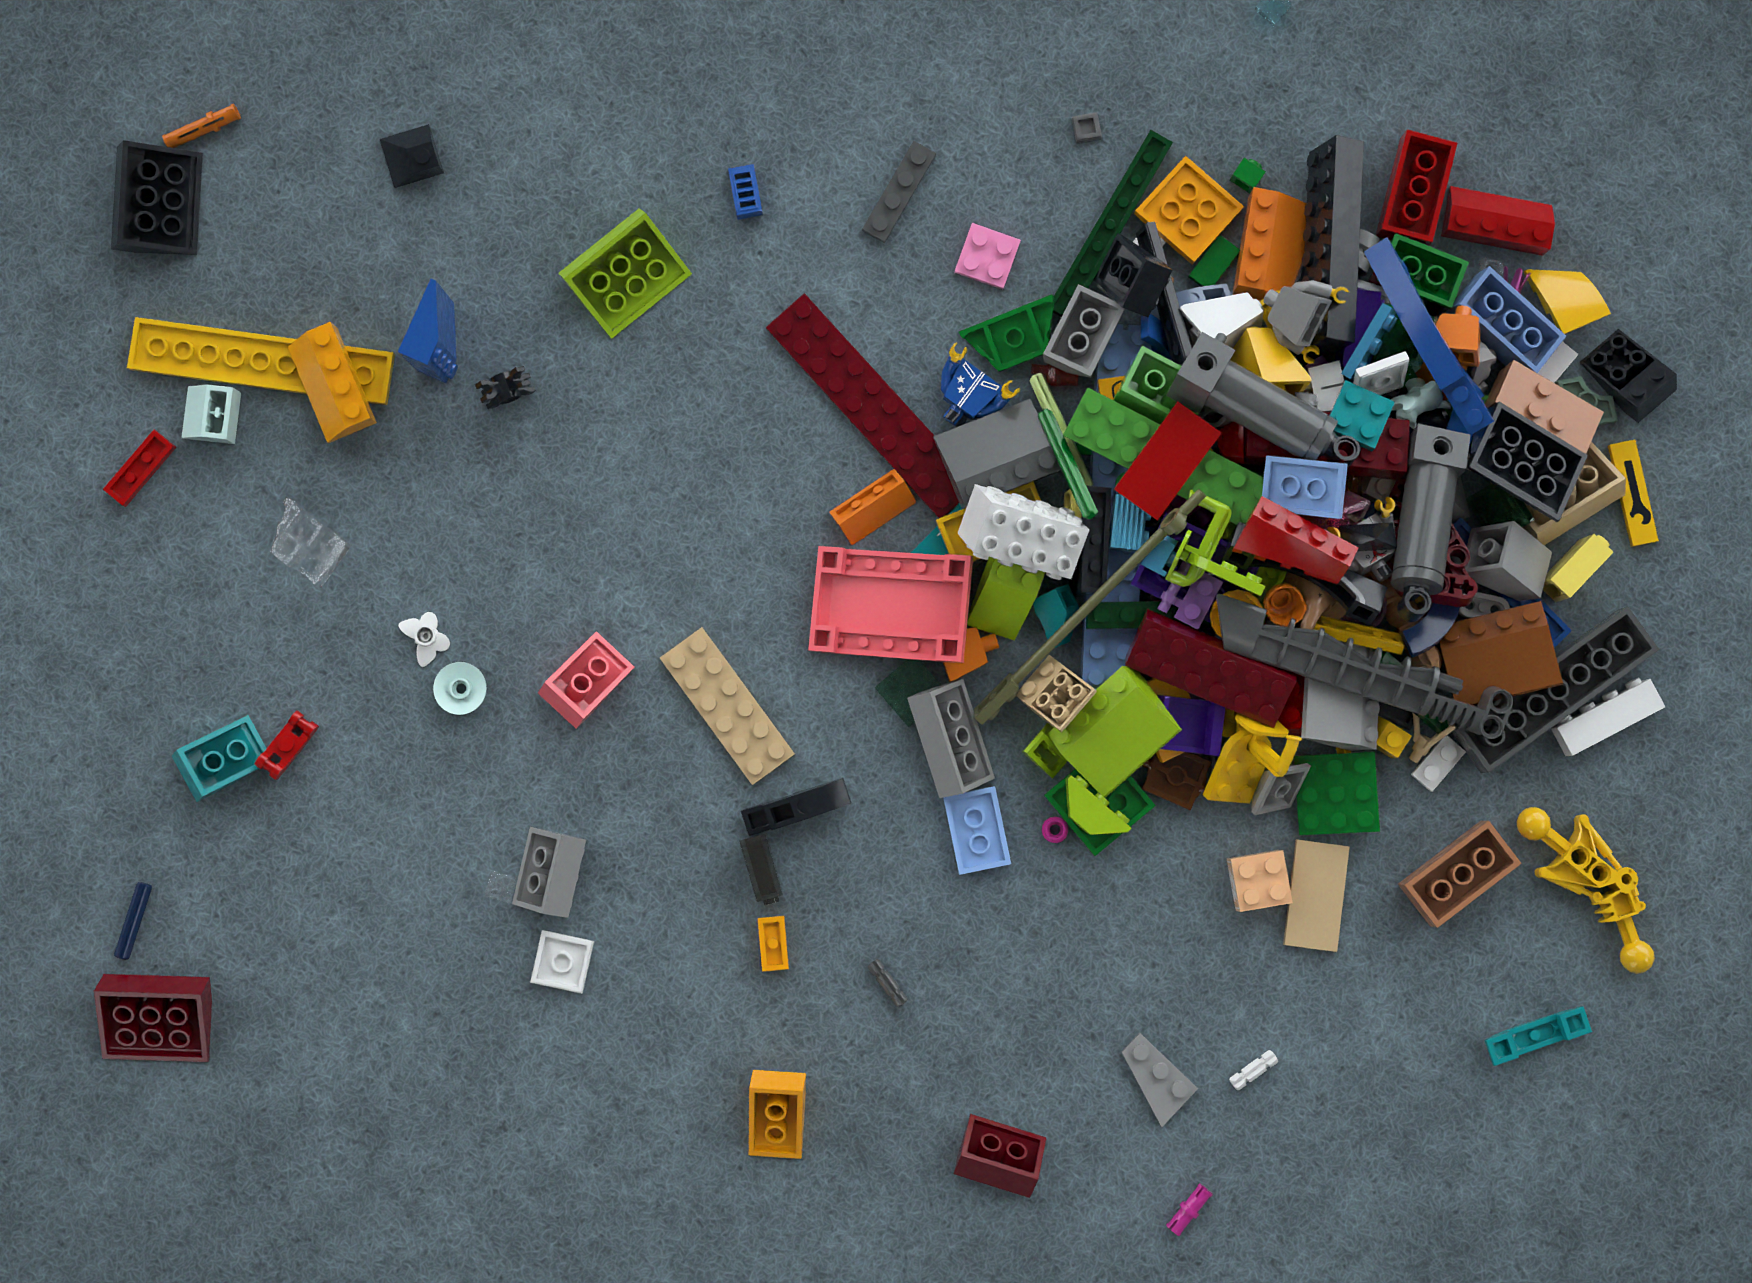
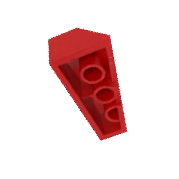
M1261 496L1232 551L1239 554L1243 551L1254 554L1255 559L1265 561L1267 558L1279 562L1281 567L1302 569L1306 575L1338 584L1351 566L1358 547Z

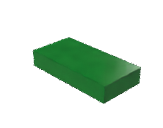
M1219 235L1188 278L1201 287L1215 285L1238 255L1240 249Z

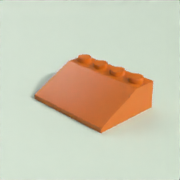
M1253 187L1247 202L1232 295L1248 293L1253 299L1261 301L1271 289L1281 291L1284 286H1293L1304 254L1305 241L1303 233L1306 227L1304 209L1307 203L1278 191Z

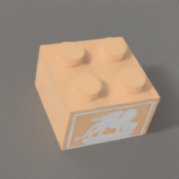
M1283 850L1227 858L1236 911L1243 912L1293 903Z

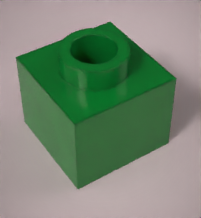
M1243 158L1229 181L1250 194L1253 187L1258 185L1266 171L1262 169V165L1257 161Z

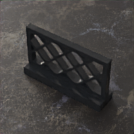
M1086 485L1098 510V514L1090 520L1083 518L1081 514L1082 523L1089 529L1072 578L1069 579V586L1075 598L1094 594L1107 581L1112 488Z

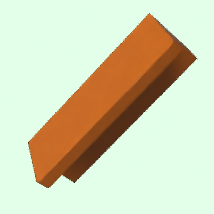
M892 469L829 513L841 528L849 543L854 545L914 505L916 500L902 477L895 469Z

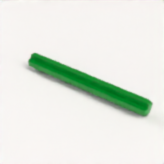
M1043 409L1038 414V419L1083 518L1090 520L1098 514V510L1053 411Z

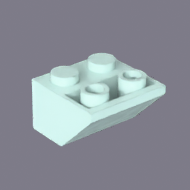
M188 386L182 438L235 444L241 392L233 387Z

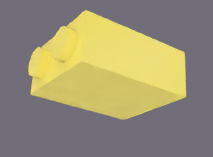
M1595 534L1579 539L1549 570L1546 575L1543 591L1555 602L1571 598L1612 555L1613 551L1609 548L1610 544L1602 536H1596Z

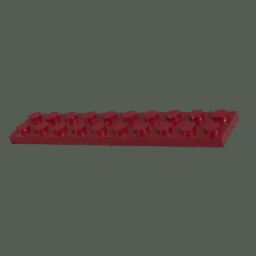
M805 293L801 295L766 327L767 331L889 465L897 471L938 518L946 516L959 504V501L933 436L935 435Z

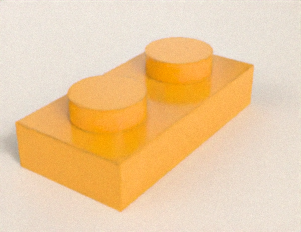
M785 917L758 918L762 972L789 969Z

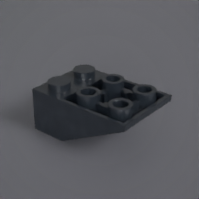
M1617 329L1580 361L1609 396H1613L1614 402L1621 410L1637 423L1643 420L1677 390V374L1620 329Z

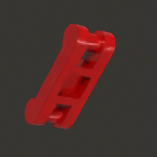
M298 710L293 713L288 723L254 763L259 769L264 768L270 773L269 776L274 780H278L319 728L313 721L308 722L304 719V715ZM296 727L303 730L300 737L292 733ZM275 754L281 758L278 764L271 761Z

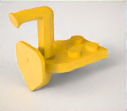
M1237 713L1235 717L1236 733L1224 744L1203 792V796L1207 800L1250 804L1265 767L1274 776L1283 777L1291 765L1299 741H1302L1301 737L1288 735L1289 731L1279 721H1277L1273 728ZM1267 736L1286 737L1287 741L1281 756L1272 749L1271 742Z

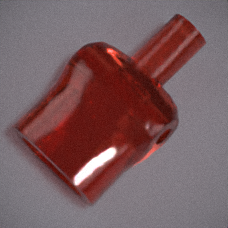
M1032 364L1031 374L1042 373L1046 375V381L1050 386L1078 387L1079 375L1067 373L1050 364Z

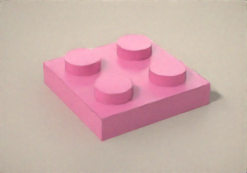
M972 223L954 273L1003 290L1021 240Z

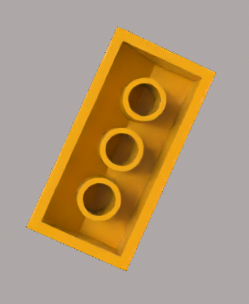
M328 322L306 331L288 346L327 443L377 423L338 328L333 323Z

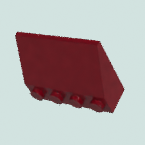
M103 974L94 990L102 1059L209 1062L212 1011L210 977Z

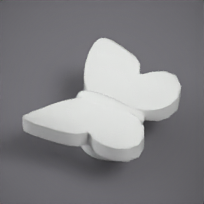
M432 612L425 613L420 621L412 618L399 623L400 630L407 636L415 639V643L418 644L417 660L421 667L427 666L435 659L436 651H446L450 646L447 636L438 632V620Z

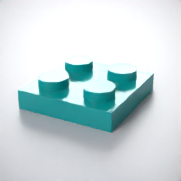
M1345 380L1329 415L1338 420L1333 432L1339 437L1351 436L1357 440L1360 447L1373 452L1395 402Z

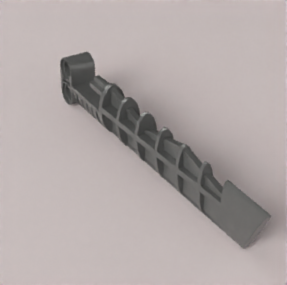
M1222 594L1216 595L1224 650L1421 716L1428 713L1430 719H1434L1437 716L1439 722L1447 720L1448 725L1457 723L1458 728L1466 726L1467 731L1488 739L1499 737L1504 730L1513 706L1512 695L1504 689L1496 686L1486 688L1476 707L1435 693L1436 688L1458 695L1459 691L1463 688L1462 679L1441 673L1439 667L1411 666V658L1406 657L1401 665L1380 663L1382 648L1379 647L1376 648L1370 660L1352 649L1353 638L1349 637L1346 643L1343 644L1325 633L1323 628L1319 630L1295 628L1296 619L1291 618L1287 627L1266 625L1263 622L1267 609ZM1501 694V702L1494 706V696ZM1491 719V728L1487 731H1484L1483 726L1485 721Z

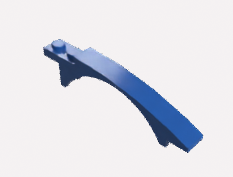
M1388 237L1364 251L1413 344L1440 390H1443L1467 432L1472 435L1494 422L1495 420L1481 399L1484 397V394L1462 367L1442 337L1413 284L1406 264L1400 259Z

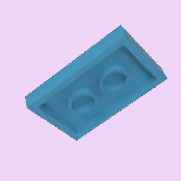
M1382 303L1343 369L1342 375L1354 380L1356 369L1369 365L1367 361L1371 354L1376 356L1383 345V341L1380 340L1385 331L1390 332L1397 321V318L1394 316L1396 312L1393 308Z

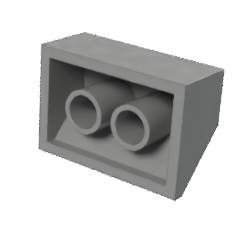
M1078 284L1043 353L1044 362L1067 373L1091 378L1125 309L1116 301Z
M530 827L512 904L542 914L568 918L586 840Z

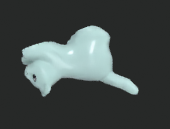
M1421 378L1409 379L1405 384L1408 393L1391 399L1395 402L1392 410H1396V418L1410 420L1409 426L1413 429L1416 427L1417 416L1422 412L1436 408L1451 409L1452 407L1449 402L1443 400L1442 390H1440L1436 381H1430L1425 384V381Z

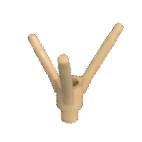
M1413 713V741L1415 743L1409 759L1418 763L1422 756L1427 755L1434 744L1455 730V723L1449 725L1441 733L1429 738L1420 734L1419 717Z

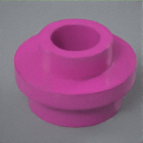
M1050 817L1042 825V834L1047 841L1059 843L1066 838L1068 825L1060 817ZM1052 825L1059 826L1060 832L1057 835L1051 834L1050 827Z

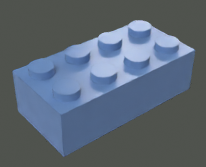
M1490 266L1477 273L1455 299L1451 310L1447 309L1446 311L1447 314H1455L1458 306L1463 305L1471 308V315L1479 317L1480 341L1488 349L1494 350L1496 358L1505 366L1515 360L1536 373L1540 371L1566 337L1561 330Z

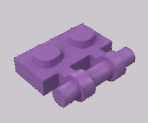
M1182 561L1178 570L1175 569L1174 571L1186 576L1191 565ZM1204 573L1200 579L1190 585L1183 600L1176 597L1181 586L1171 583L1167 591H1163L1160 597L1162 601L1157 609L1167 613L1173 604L1179 607L1174 616L1176 619L1199 629L1223 582Z

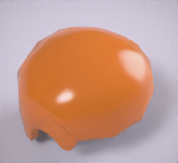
M1289 583L1274 585L1266 592L1263 601L1264 609H1267L1266 615L1271 622L1279 626L1287 627L1291 618L1296 619L1295 624L1303 619L1307 609L1300 590Z

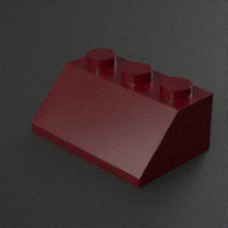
M970 1114L953 1174L1030 1198L1039 1179L1047 1137Z

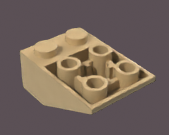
M1048 655L1018 690L1016 696L1044 721L1062 732L1097 691L1052 656Z

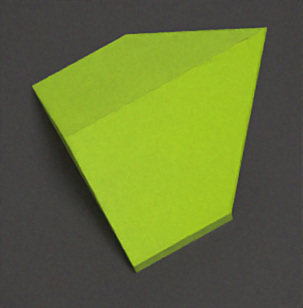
M1046 723L1024 748L1022 753L1053 779L1067 763V760L1061 755L1047 735L1054 727Z

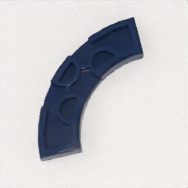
M1433 603L1428 614L1419 623L1402 631L1401 636L1411 658L1430 650L1440 642L1452 628L1460 607Z

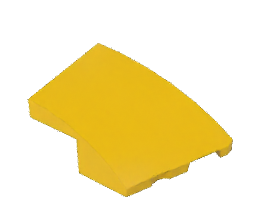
M1524 270L1525 276L1531 273L1527 280L1533 293H1537L1546 315L1550 313L1555 326L1564 334L1611 314L1599 291L1582 272Z

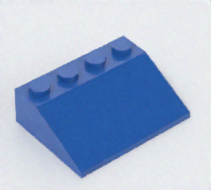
M430 279L398 353L418 372L447 383L448 378L453 379L458 365L455 364L457 356L454 302L436 280Z

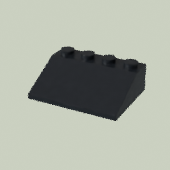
M123 140L117 146L111 250L133 253L197 255L203 153Z
M1500 401L1488 408L1495 421L1474 433L1467 469L1555 522L1560 521L1588 455Z

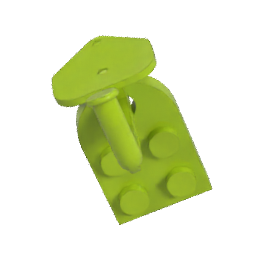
M1190 490L1189 498L1195 493L1193 490ZM1206 496L1198 506L1214 512L1215 515L1199 549L1188 545L1192 535V531L1188 530L1165 580L1182 587L1190 586L1200 579L1206 571L1257 596H1261L1266 587L1261 584L1262 578L1249 572L1246 577L1236 573L1238 567L1222 561L1221 565L1210 561L1227 527L1232 512L1226 504ZM1180 559L1191 564L1186 576L1174 571Z

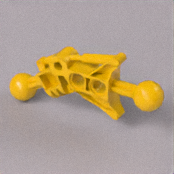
M1538 807L1524 809L1516 821L1517 830L1528 840L1536 841L1541 839L1558 853L1548 866L1535 869V876L1546 879L1579 895L1589 896L1592 905L1600 906L1595 910V914L1602 913L1603 915L1598 919V923L1613 921L1617 923L1624 943L1620 951V962L1624 968L1635 974L1644 973L1649 970L1655 960L1654 951L1650 945L1639 939L1631 917L1639 914L1640 911L1646 908V904L1639 901L1637 873L1631 868L1621 867L1612 855V850L1590 824L1587 815L1575 816L1574 831L1569 841H1567L1551 828L1550 817L1544 810ZM1596 849L1604 858H1607L1610 861V863L1614 866V869L1605 861H1603L1600 857L1597 856ZM1574 850L1579 855V861L1576 864L1571 858ZM1595 867L1600 872L1598 880H1595L1592 875ZM1608 886L1611 890L1602 895L1600 892H1592L1584 887L1601 888Z

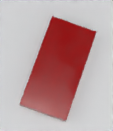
M1177 401L1114 490L1158 521L1222 432Z

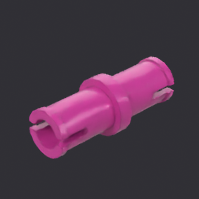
M1199 1183L1189 1198L1180 1203L1181 1208L1169 1223L1166 1224L1178 1236L1181 1235L1193 1218L1197 1219L1199 1210L1213 1195L1202 1184Z

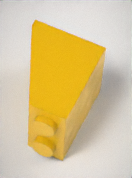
M1256 326L1246 328L1233 347L1235 352L1230 359L1231 361L1294 396L1295 392H1303L1312 381L1310 375L1288 348L1279 344L1271 328H1259Z

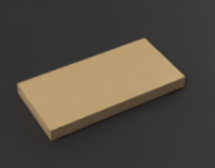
M1296 840L1290 883L1293 903L1288 904L1283 945L1337 952L1349 846Z

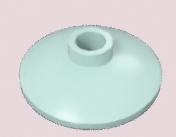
M455 662L445 666L437 674L433 686L437 703L445 711L457 715L468 714L476 710L482 704L487 690L486 681L481 671L465 662ZM459 684L466 686V691L463 694L457 692Z

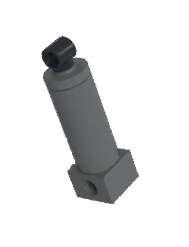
M1204 332L1200 334L1166 396L1180 402L1198 414L1205 405L1300 459L1316 460L1318 456H1324L1327 462L1348 464L1347 469L1351 466L1359 455L1360 445L1351 436L1339 437L1335 435L1336 433L1333 431L1338 423L1337 419L1231 361L1230 359L1235 350L1224 344L1227 339L1225 334L1218 333L1215 338ZM1338 450L1345 451L1348 456H1342Z
M1417 424L1409 435L1407 472L1401 477L1405 478L1391 579L1393 588L1403 592V598L1398 603L1397 612L1405 621H1418L1431 607L1429 595L1438 594L1443 590L1457 479L1468 466L1471 434ZM1409 601L1416 602L1419 610L1413 609Z

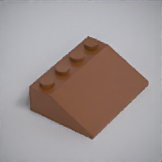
M1541 601L1454 622L1452 628L1438 643L1446 674L1463 680L1462 690L1459 691L1458 695L1452 693L1453 699L1470 705H1478L1483 691L1491 686L1499 687L1508 691L1512 696L1563 685ZM1501 694L1494 696L1493 701L1500 700Z

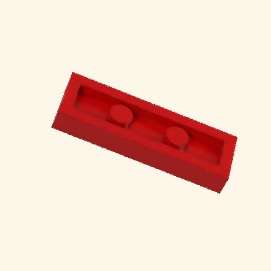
M154 429L103 490L122 506L126 507L177 447Z

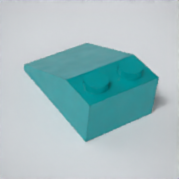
M249 715L177 749L173 753L172 758L193 797L198 802L257 771L259 768L254 763L267 748Z

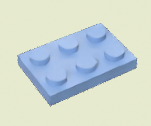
M1268 455L1265 461L1262 496L1295 514L1341 519L1348 464Z
M995 786L943 797L959 875L1010 865L1011 860Z

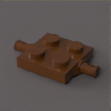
M1184 752L1162 763L1159 761L1157 754H1155L1152 759H1148L1142 765L1147 768V776L1142 790L1187 810H1191L1195 799L1206 788V774L1211 762L1190 752Z

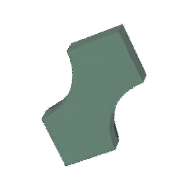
M1582 376L1555 382L1558 386L1604 412L1598 426L1618 422L1613 396H1602L1594 393L1586 386Z

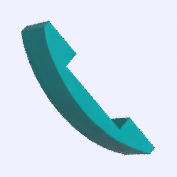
M1580 1006L1512 1027L1484 1041L1492 1064L1496 1066L1544 1046L1591 1033L1592 1030L1584 1006Z

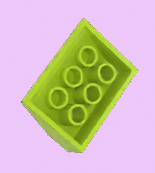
M638 208L558 274L612 339L692 273L646 212Z
M1121 666L1096 689L1095 695L1062 732L1054 727L1047 734L1061 755L1103 797H1107L1182 730L1141 673L1127 666Z

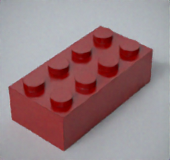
M1406 130L1399 141L1376 231L1377 237L1383 239L1388 237L1391 240L1394 234L1397 233L1428 246L1433 242L1457 142Z

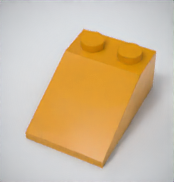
M753 1070L749 1086L748 1155L802 1158L806 1073Z

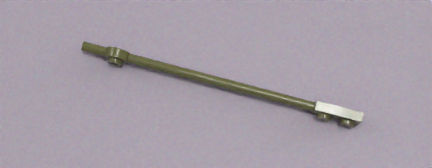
M1198 489L1180 508L1172 510L1164 518L1160 528L1013 675L1009 673L974 708V718L982 725L987 720H993L998 715L1000 707L1006 701L1011 702L1016 697L1019 689L1018 684L1167 535H1172L1173 533L1177 535L1183 531L1187 525V515L1206 495Z

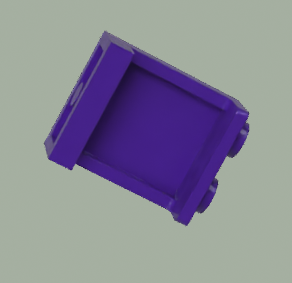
M1157 695L1182 729L1161 749L1220 756L1225 707L1211 701Z

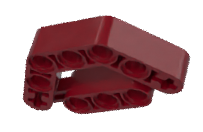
M1405 479L1398 480L1389 495L1395 502V508L1390 513H1394L1399 517L1398 520H1394L1396 543L1402 506L1398 498L1404 492ZM1452 523L1443 590L1438 594L1429 596L1431 603L1465 607L1472 602L1478 588L1475 580L1469 576L1465 569L1470 560V552ZM1450 557H1458L1462 563L1455 564L1451 561ZM1389 560L1386 564L1393 572L1394 564ZM1395 589L1397 594L1403 598V592Z

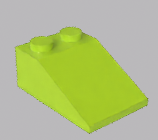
M989 557L968 614L967 625L1015 641L1037 597L1045 572L1038 570L1037 573H1031L1022 569L1021 565L1013 564L1012 567L999 563L998 559Z

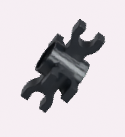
M520 366L515 367L511 371L499 373L491 377L490 381H479L475 384L476 389H483L481 391L483 396L480 398L481 403L490 401V403L486 404L487 409H493L499 405L513 402L519 399L521 395L526 396L536 391L535 387H528L531 385L528 380L531 378L530 374L524 373L521 375L525 368Z

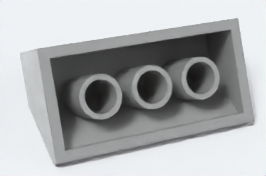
M963 679L922 691L907 698L939 798L963 794L995 779Z

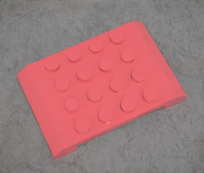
M818 546L808 650L832 654L964 663L973 557L969 555H934Z

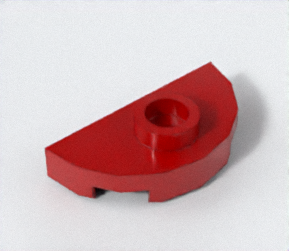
M1233 421L1219 430L1222 432L1217 439L1219 453L1234 463L1244 464V427Z

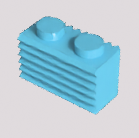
M1116 494L1113 500L1109 550L1136 552L1149 539V531H1145V522L1150 521L1151 516L1120 494Z

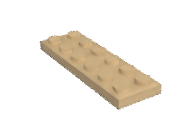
M703 627L660 657L666 668L752 785L795 755Z

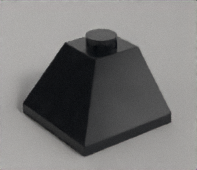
M429 124L380 139L394 188L444 173Z

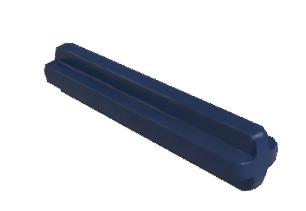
M138 882L136 884L114 952V956L119 959L126 960L130 958L152 890V886L148 883Z

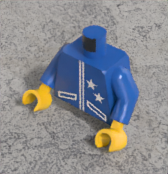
M957 342L950 348V356L941 375V391L944 393L943 400L951 405L943 415V418L956 426L963 415L973 421L976 417L979 419L1002 410L1010 398L1020 392V388H1017L1014 393L1009 390L1008 387L1012 380L1001 386L966 361L963 357L967 353V348H964L962 354H958L955 351Z

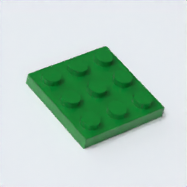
M1375 752L1294 756L1295 765L1308 763L1311 766L1297 794L1299 835L1380 832Z
M1074 769L1045 793L1044 797L1093 856H1096L1123 833L1089 835L1068 817L1066 778L1069 775H1072L1074 778L1079 775L1090 785L1087 789L1094 796L1099 793ZM1131 775L1107 797H1104L1109 801L1107 807L1114 813L1119 810L1130 820L1127 823L1130 827L1156 806Z

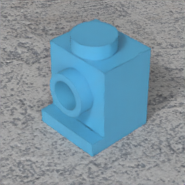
M1166 536L1143 559L1141 565L1166 577L1167 572L1163 569L1165 566L1171 567L1177 554L1174 552L1178 541Z

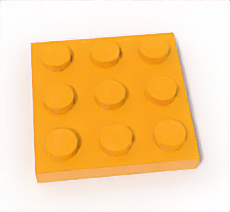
M1185 156L1135 210L1134 215L1145 224L1155 221L1159 236L1193 265L1241 212L1244 206Z

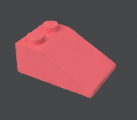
M595 632L544 682L538 694L577 729L635 667L598 632Z

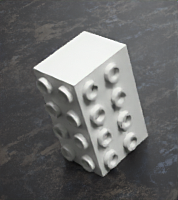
M975 484L957 534L967 544L966 547L971 549L973 555L978 558L988 560L989 557L998 559L997 561L1003 565L1012 567L1013 564H1018L1028 572L1037 573L1040 570L1046 572V575L1053 579L1061 580L1062 577L1072 578L1089 529L1082 523L1083 519L1075 516V512L1068 508L1053 507L1040 500L1032 501L1016 493L1008 494L995 487H983Z

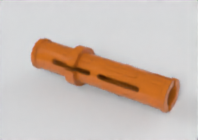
M233 103L214 113L210 111L206 113L205 117L168 134H164L162 138L167 147L176 148L209 132H218L221 130L220 127L241 119V116ZM224 117L223 119H220L212 124L205 126V124H208L210 122H213L214 120ZM199 128L198 130H196V131H194V132H192V133H189V134H187V135H185V136H183V137H180L181 135H183V134H185V133H188V132H190V131H192V130H194V129Z

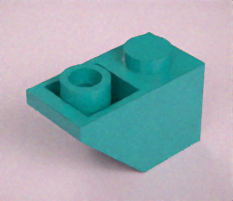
M1069 584L1036 598L1033 603L1035 614L1045 629L1047 640L1079 609ZM1073 630L1056 647L1070 642Z

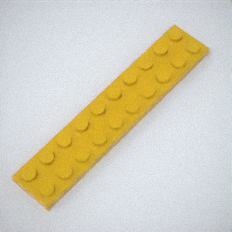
M135 317L127 369L307 394L288 349V346L297 339ZM345 346L368 403L387 405L395 354L388 351Z

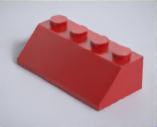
M1450 186L1441 237L1543 256L1551 249L1555 228L1553 207L1549 204Z

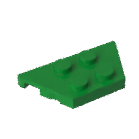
M1052 294L961 330L959 334L999 372L1043 355L1051 337L1054 296Z

